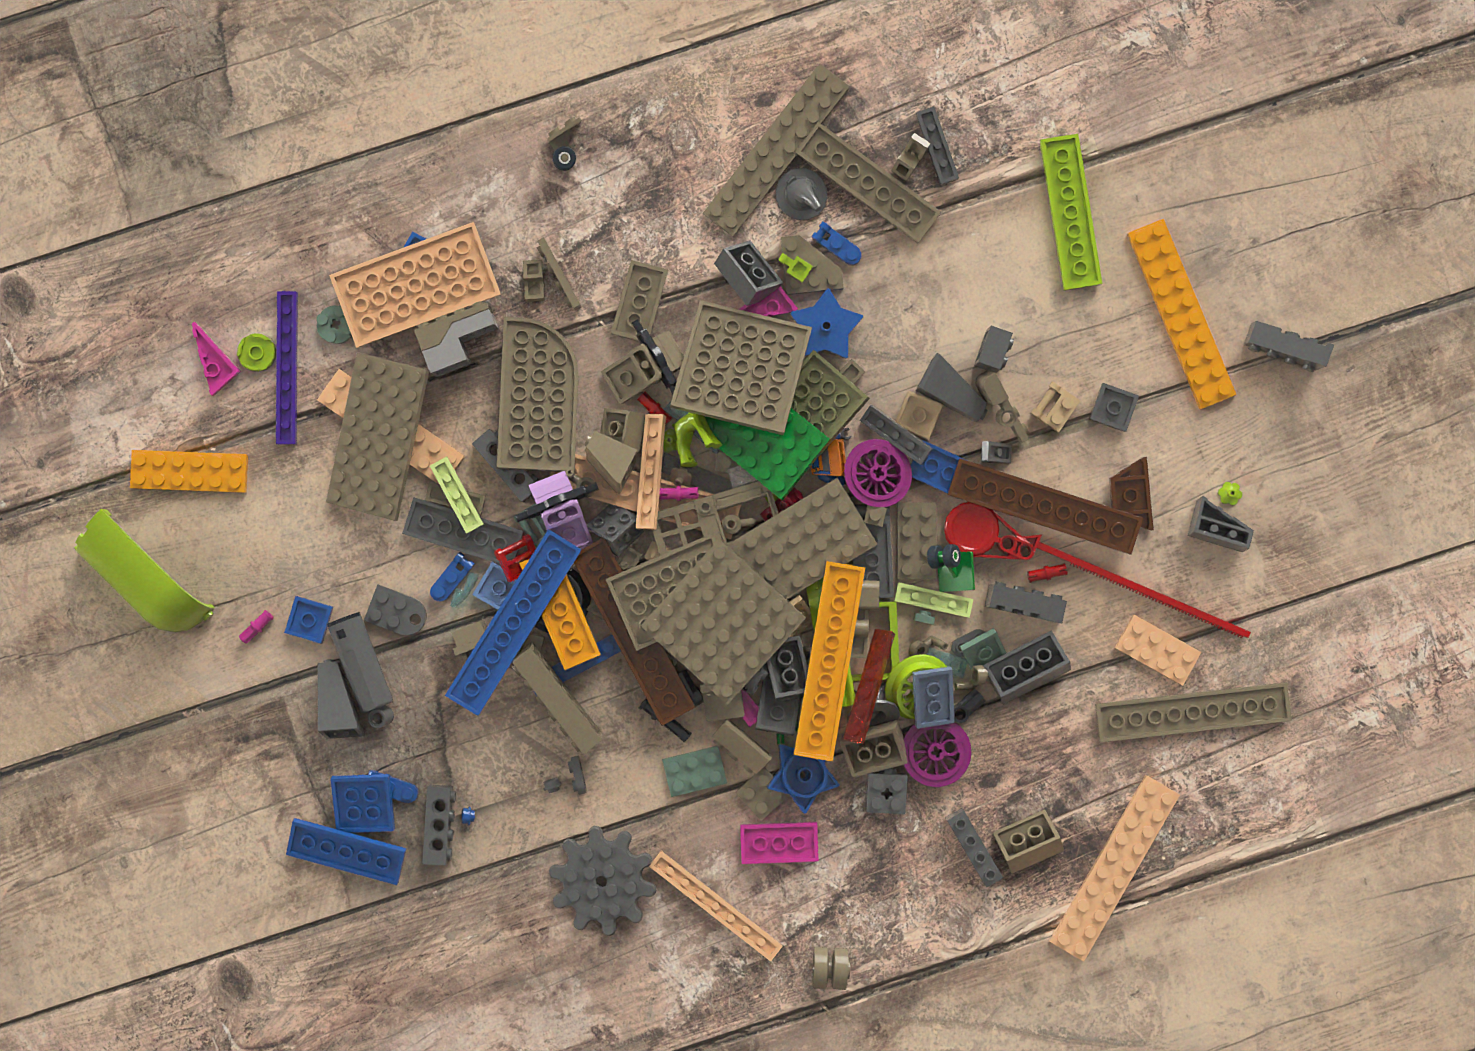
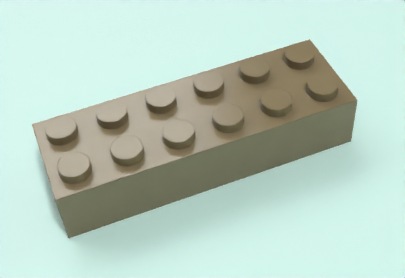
M530 643L518 652L512 662L513 670L518 676L522 675L524 677V683L530 691H535L536 699L541 706L546 705L549 710V716L554 722L557 720L560 723V730L566 737L570 736L573 741L571 744L576 751L579 752L581 750L585 754L603 741L600 729L535 645Z

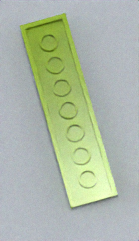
M1072 134L1040 139L1063 290L1102 285L1079 135Z

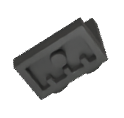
M612 504L605 507L587 524L589 530L608 541L612 553L617 557L644 533L643 529H636V515L625 508Z

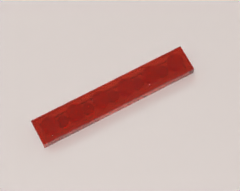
M875 629L844 734L843 739L846 741L864 744L895 633L892 631Z

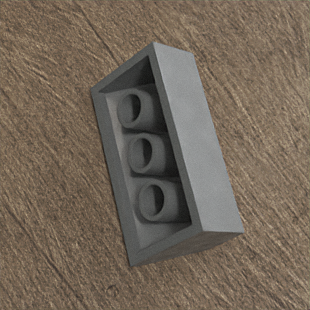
M1051 630L983 665V667L987 669L989 680L1004 705L1070 671L1071 663Z

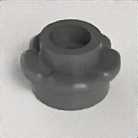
M558 777L543 782L545 786L543 788L544 791L548 790L549 793L560 790L561 782H559Z

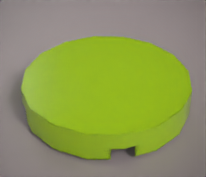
M250 334L243 338L238 345V359L242 366L250 371L261 372L267 370L276 359L275 344L270 338L262 334Z

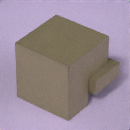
M480 621L451 632L457 646L453 648L455 656L462 654L464 661L468 659L487 628L485 621Z

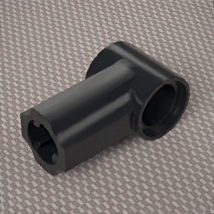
M687 670L680 672L678 675L695 706L697 707L704 703L698 687H695Z
M975 688L958 704L954 705V722H966L969 716L986 701ZM958 709L963 711V716L960 719L955 717V712Z

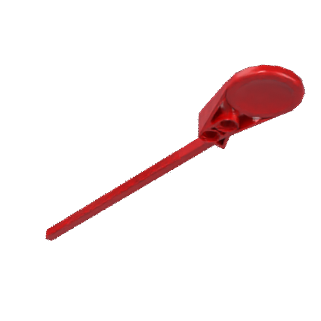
M964 502L954 507L946 517L944 525L945 538L949 544L957 545L960 552H973V557L1028 560L1034 556L1037 548L1070 562V565L1073 564V567H1080V570L1083 568V571L1086 570V573L1088 571L1089 574L1093 572V575L1096 574V577L1099 575V578L1103 577V580L1106 578V581H1112V584L1116 582V585L1119 584V587L1122 585V588L1126 586V589L1129 588V591L1132 589V592L1135 591V594L1139 592V595H1145V598L1149 596V599L1152 598V601L1155 599V602H1162V605L1165 603V606L1168 605V608L1172 606V609H1178V612L1181 611V613L1185 612V615L1188 613V616H1195V619L1198 617V620L1201 619V622L1211 623V626H1218V629L1221 627V630L1224 629L1227 633L1231 631V634L1234 633V636L1237 635L1240 638H1249L1251 632L1039 542L1042 534L1021 536L992 509ZM998 520L1015 537L1011 535L998 537L1000 530ZM1004 539H1009L1011 541V547L1009 549H1005L1003 547L1002 543ZM997 543L998 549L1006 553L1007 556L983 554L992 549L994 544ZM1023 546L1029 549V554L1026 557L1020 553V549Z

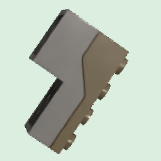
M479 301L472 304V308L467 310L461 308L454 311V315L449 317L446 315L436 318V322L419 324L414 332L430 373L438 377L472 364L464 342L497 330L499 327L491 307L488 306L487 302Z

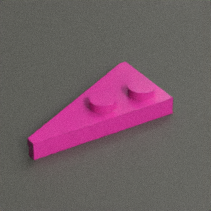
M780 286L761 302L749 306L743 305L739 310L772 317L791 313L798 310V308Z
M193 322L192 331L198 345L197 350L201 364L204 367V375L208 381L209 393L215 396L241 371L196 322Z

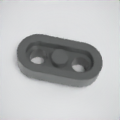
M975 629L955 639L951 645L952 652L958 657H965L963 652L959 651L958 646L971 641L978 635H982L985 631Z
M579 755L571 757L568 767L570 773H573L575 778L572 781L574 792L578 791L579 795L585 794L587 789Z

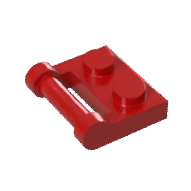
M529 534L503 549L499 548L494 551L508 582L518 579L523 571L520 563L530 559L536 550ZM527 546L528 551L507 561L506 555Z

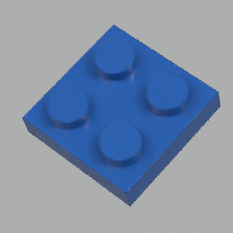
M295 596L284 633L323 644L333 606Z

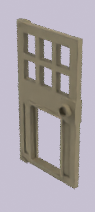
M758 481L658 511L657 529L652 531L660 556L672 551L666 550L663 538L679 533L684 546L688 544L684 532L701 527L704 537L713 533L716 541L720 539L728 545L731 542H726L717 511L767 497L774 517L778 514L772 492ZM695 509L699 522L683 527L679 514ZM674 515L678 528L661 533L658 520Z

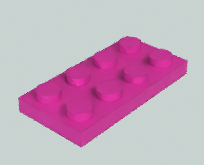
M817 822L740 824L742 864L819 861Z

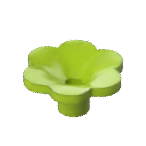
M668 429L664 433L663 450L667 453L677 450V438L674 429Z
M1223 483L1222 488L1218 490L1221 502L1223 504L1229 503L1230 505L1237 504L1238 499L1242 497V492L1239 490L1240 486L1237 483Z

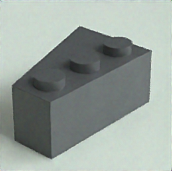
M1205 496L1197 499L1188 532L1189 537L1242 553L1250 549L1254 533L1253 529L1224 512L1221 507H1217L1208 501V498Z

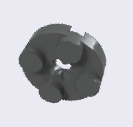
M767 663L759 669L741 690L754 695L759 687L760 679L764 680L769 673Z

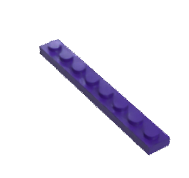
M277 291V445H297L298 292Z

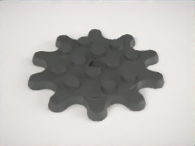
M592 826L589 829V840L586 844L579 845L571 838L564 840L562 847L568 855L567 863L564 865L554 864L549 869V875L563 883V890L553 898V904L560 909L572 906L576 910L573 925L577 930L585 929L590 921L596 920L601 923L603 933L611 936L616 932V921L619 917H627L631 922L639 923L643 918V913L637 906V900L642 896L652 897L656 894V886L651 882L645 881L642 877L643 869L652 863V856L648 853L633 855L629 851V844L632 840L629 832L622 831L615 840L608 841L604 838L601 827ZM599 876H604L607 879L605 886L598 884L597 878Z

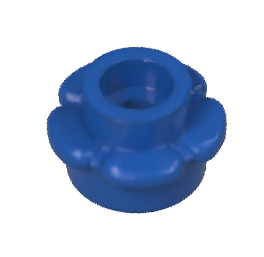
M470 806L462 808L461 815L462 824L469 826L470 822H474L475 811L471 810Z

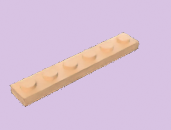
M645 414L636 529H657L666 416L663 414Z

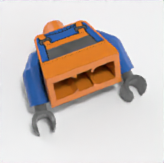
M844 428L810 466L812 475H817L819 480L827 484L838 478L842 486L844 484L847 485L844 477L846 462L844 441L849 440L852 436L845 437L844 431H849V428Z

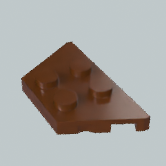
M1142 457L1109 478L1111 506L1114 509L1142 517L1141 527L1147 530H1154L1147 457Z

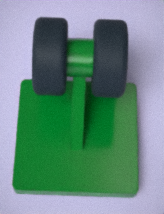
M955 544L946 545L944 549L939 545L931 546L928 549V564L932 569H938L940 592L975 590L973 552H960Z

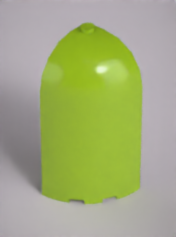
M100 509L85 527L88 530L84 535L81 533L75 542L77 544L74 547L75 551L148 623L159 630L176 633L190 630L203 620L207 621L213 616L214 613L212 611L215 607L212 604L200 602L181 588L111 518L112 514L108 510Z

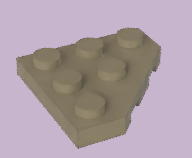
M800 235L781 237L782 253L793 260L796 256H799L813 266L801 283L786 272L789 267L783 264L787 295L822 292L827 288L831 291L844 289L842 269Z

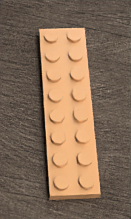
M338 369L317 400L343 418L352 377ZM418 424L410 465L439 484L430 465L448 457L454 470H456L465 456Z

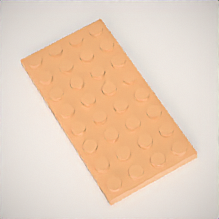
M474 222L329 275L356 348L411 329L419 324L435 320L440 316L454 313L458 309H465L476 302H484L501 295Z

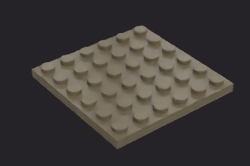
M700 300L670 408L784 435L812 327Z
M719 539L643 622L641 627L728 705L806 617Z

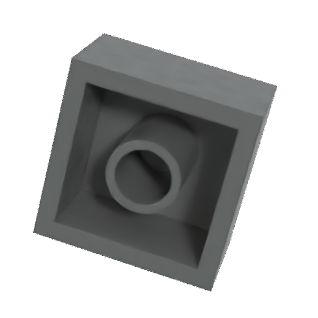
M991 325L985 332L974 366L994 373L1005 368L1008 357L1005 356L1006 352L1011 350L1014 339L1011 338L1013 333Z

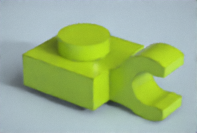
M782 253L778 261L789 267L786 272L801 283L813 267L799 256H796L793 260Z

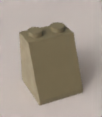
M594 431L593 435H589L585 442L586 459L609 486L620 495L636 463L637 450Z

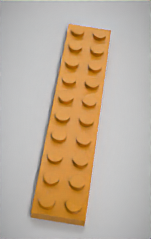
M1164 218L1127 233L1199 409L1237 395Z
M826 561L794 755L833 761L865 573L864 567Z

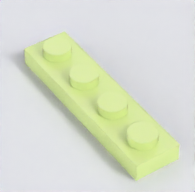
M448 457L430 465L466 534L484 525Z
M899 582L894 598L896 602L970 618L974 600Z

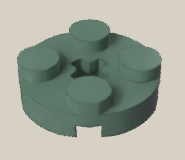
M329 306L317 316V331L324 340L333 344H343L351 339L352 335L341 306ZM334 320L341 322L338 330L331 326Z

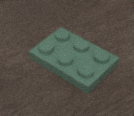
M718 746L662 759L671 797L727 784Z

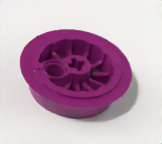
M871 439L861 442L852 449L845 462L844 474L847 486L851 493L864 504L873 507L891 506L899 502L910 488L912 481L910 462L905 453L889 441ZM868 454H873L871 461L867 456ZM861 457L865 461L867 467L859 462ZM876 458H883L884 465H879ZM856 466L866 473L857 472ZM892 468L896 471V474H887V471ZM857 477H866V479L859 482ZM885 478L896 479V484L894 485ZM865 482H868V485L864 490L861 487V485ZM883 484L891 488L892 492L888 493ZM871 485H873V494L868 492ZM878 487L880 488L883 496L878 495Z
M955 722L918 729L914 725L904 738L908 761L904 766L908 773L923 785L930 787L950 785L960 779L968 769L972 753L970 740L966 732ZM933 729V742L930 741L925 733L927 730ZM943 729L944 732L937 742L936 730ZM948 732L953 736V738L944 739ZM923 733L929 745L920 742L917 738ZM953 742L955 749L952 752H946V743ZM918 743L926 747V750H913L914 744ZM933 747L941 749V751L938 752V756L931 754V752L934 751ZM958 752L956 760L949 757L955 755ZM915 753H927L919 760H914L913 755ZM944 757L954 762L950 769L944 763ZM929 758L924 770L919 768L918 764ZM934 760L935 773H927L930 764ZM939 760L946 770L943 773H938Z

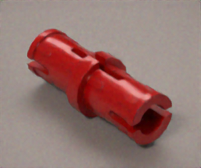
M646 391L637 399L649 411V414L665 415V426L673 419L664 411L661 404L653 400Z
M1063 563L1051 567L1047 565L1042 569L1027 571L1029 583L1044 579L1049 581L1054 577L1068 575L1067 570H1062L1067 569L1066 564Z

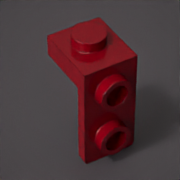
M793 487L783 501L780 498L775 501L778 514L803 499L802 493L795 487ZM770 506L760 513L765 522L773 517Z

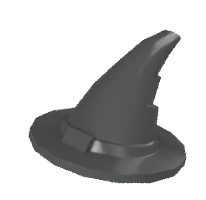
M795 168L786 172L780 178L776 188V201L780 209L788 217L796 220H809L818 216L824 209L827 201V187L823 179L814 171L806 168Z
M886 681L870 693V701H864L863 704L855 707L848 714L847 724L853 731L895 721L900 717L899 707L895 703L885 700Z

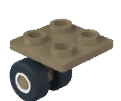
M572 117L565 122L564 128L560 130L557 127L548 133L547 141L555 151L553 154V164L561 171L570 170L576 162L575 152L568 147L570 130L581 123L580 117L577 119Z

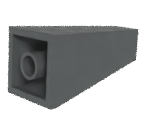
M936 353L916 391L936 402L944 404V406L974 422H978L979 419L983 420L988 411L985 409L987 403L939 353Z
M332 659L318 663V732L326 739L365 736L340 664Z

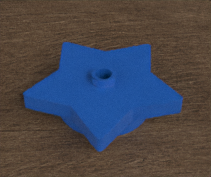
M829 288L825 290L813 307L791 312V316L797 324L812 327L805 356L810 355L813 350L817 353L826 350L842 358H848V335L862 320L863 315L841 308ZM825 322L830 324L829 329L823 328Z
M779 744L780 769L767 786V789L789 794L801 812L807 813L819 793L836 788L840 784L826 768L825 760L794 755L795 748ZM801 771L805 773L804 778H800Z

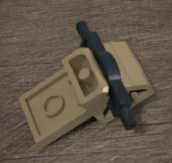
M639 319L633 321L631 324L637 332L636 337L641 345L632 349L627 355L601 371L619 404L625 403L651 385L658 384L661 381L666 389L669 388L673 394L677 383L673 374L681 369L684 359L670 331L652 338L647 329L642 327Z

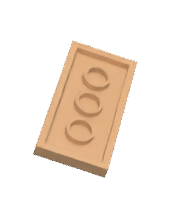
M1132 615L1115 646V649L1182 686L1201 654L1197 649L1136 615Z

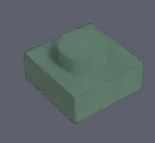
M920 610V613L914 614L913 620L934 625L935 617L931 616V612Z

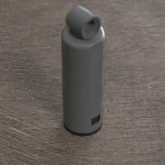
M360 612L328 623V629L360 712H370L368 722L374 728H381L390 724L394 719V713L386 705L392 703L393 698ZM379 713L382 715L383 721L380 719Z

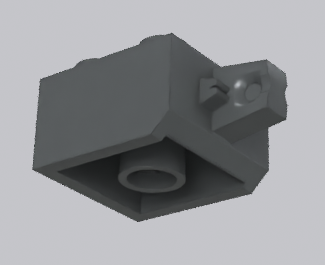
M892 768L868 773L866 812L905 814L907 774L896 773V769ZM885 788H888L891 792L887 797L881 794L885 792Z

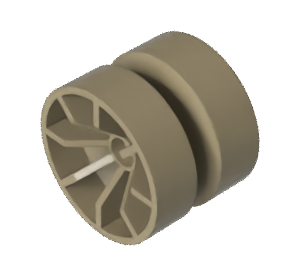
M814 947L812 987L815 989H826L828 978H831L833 989L846 990L847 979L850 977L848 949L834 948L831 962L827 947Z

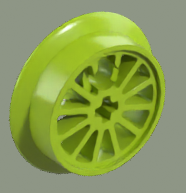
M924 654L914 655L902 660L893 668L887 678L885 685L886 700L895 703L899 707L901 717L915 719L913 681L910 682L907 679L913 675V672L947 666L940 659ZM907 689H910V693L906 696H903V694L907 692Z

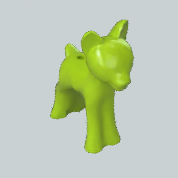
M688 412V414L672 424L676 433V446L680 457V464L683 467H695L698 465L690 450L693 432L696 429L706 448L713 447V449L722 446V443L711 431L703 415Z

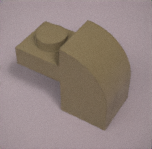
M914 133L891 171L907 181L931 143Z

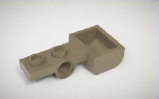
M988 370L981 373L976 378L975 384L985 402L1000 406V410L996 413V421L1000 425L1011 427L1019 442L1023 443L1029 440L1027 436L1029 431L1024 423H1020L1018 419L1020 414L1015 406H1011L1008 400L1009 397L997 374ZM1005 413H1009L1010 419L1004 423L1002 417Z
M863 580L850 658H867L869 610H879V581Z

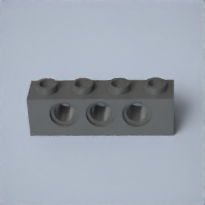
M488 429L472 445L518 499L524 503L532 496L529 485L538 482L539 479L534 474L530 475L526 470L497 469V455L491 454V448L494 445H498V432ZM523 474L525 482L519 485L516 483V476Z
M429 785L427 787L422 864L446 866L452 860V849H449L450 841H453L454 831L451 830V822H454L455 818L452 803H455L456 791H453V786ZM438 801L445 803V810L441 811L437 808L436 804ZM437 820H441L444 823L443 830L436 828L435 822ZM435 840L442 841V849H437L434 846Z
M960 808L945 817L983 884L989 887L1001 880L1003 876L965 811Z

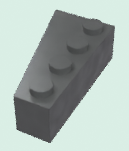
M1259 321L1251 323L1244 345L1249 346V350L1266 352V356L1277 359L1279 357L1285 359V363L1303 366L1302 369L1309 372L1327 367L1334 344L1327 343L1324 346L1318 344V339L1311 337L1301 339L1298 333L1292 331L1282 333V329Z
M995 581V584H989L984 607L1063 623L1067 601L1062 600L1063 596L1051 594V597L1043 596L1044 592L1032 590V593L1026 592L1024 587L1014 585L1013 588L1006 587V583Z

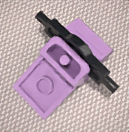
M562 471L529 485L536 505L515 515L518 523L528 518L533 519L541 516L547 531L548 529L578 548L583 549L593 543L577 500L599 490L596 482L573 490L565 471Z

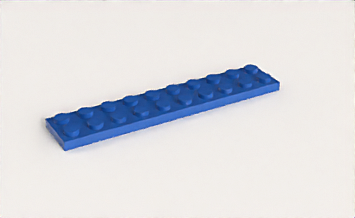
M548 529L445 694L446 697L479 716L582 549Z

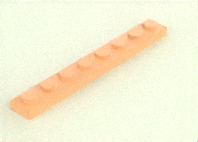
M660 851L649 866L651 869L769 961H772L783 947L781 943L663 851Z

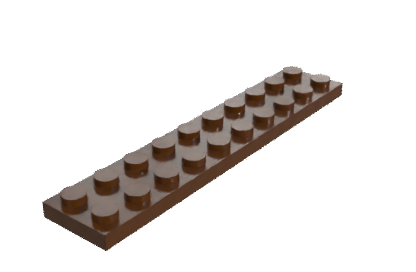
M961 458L958 460L947 493L949 496L1129 555L1132 554L1143 521L1142 517Z
M601 538L583 548L574 564L661 726L696 708L667 652L659 642L636 651L606 582L607 578L623 572L607 541Z

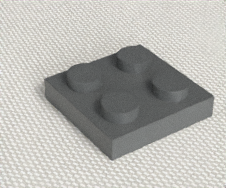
M1102 383L1089 419L1127 432L1139 395Z

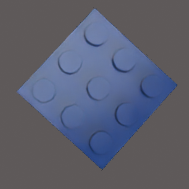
M390 774L331 777L337 830L348 833L394 831L395 822Z

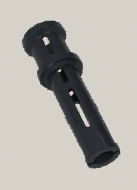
M645 698L638 708L648 713L652 720L658 721L647 698ZM675 719L664 724L668 730L683 742H686L692 734Z

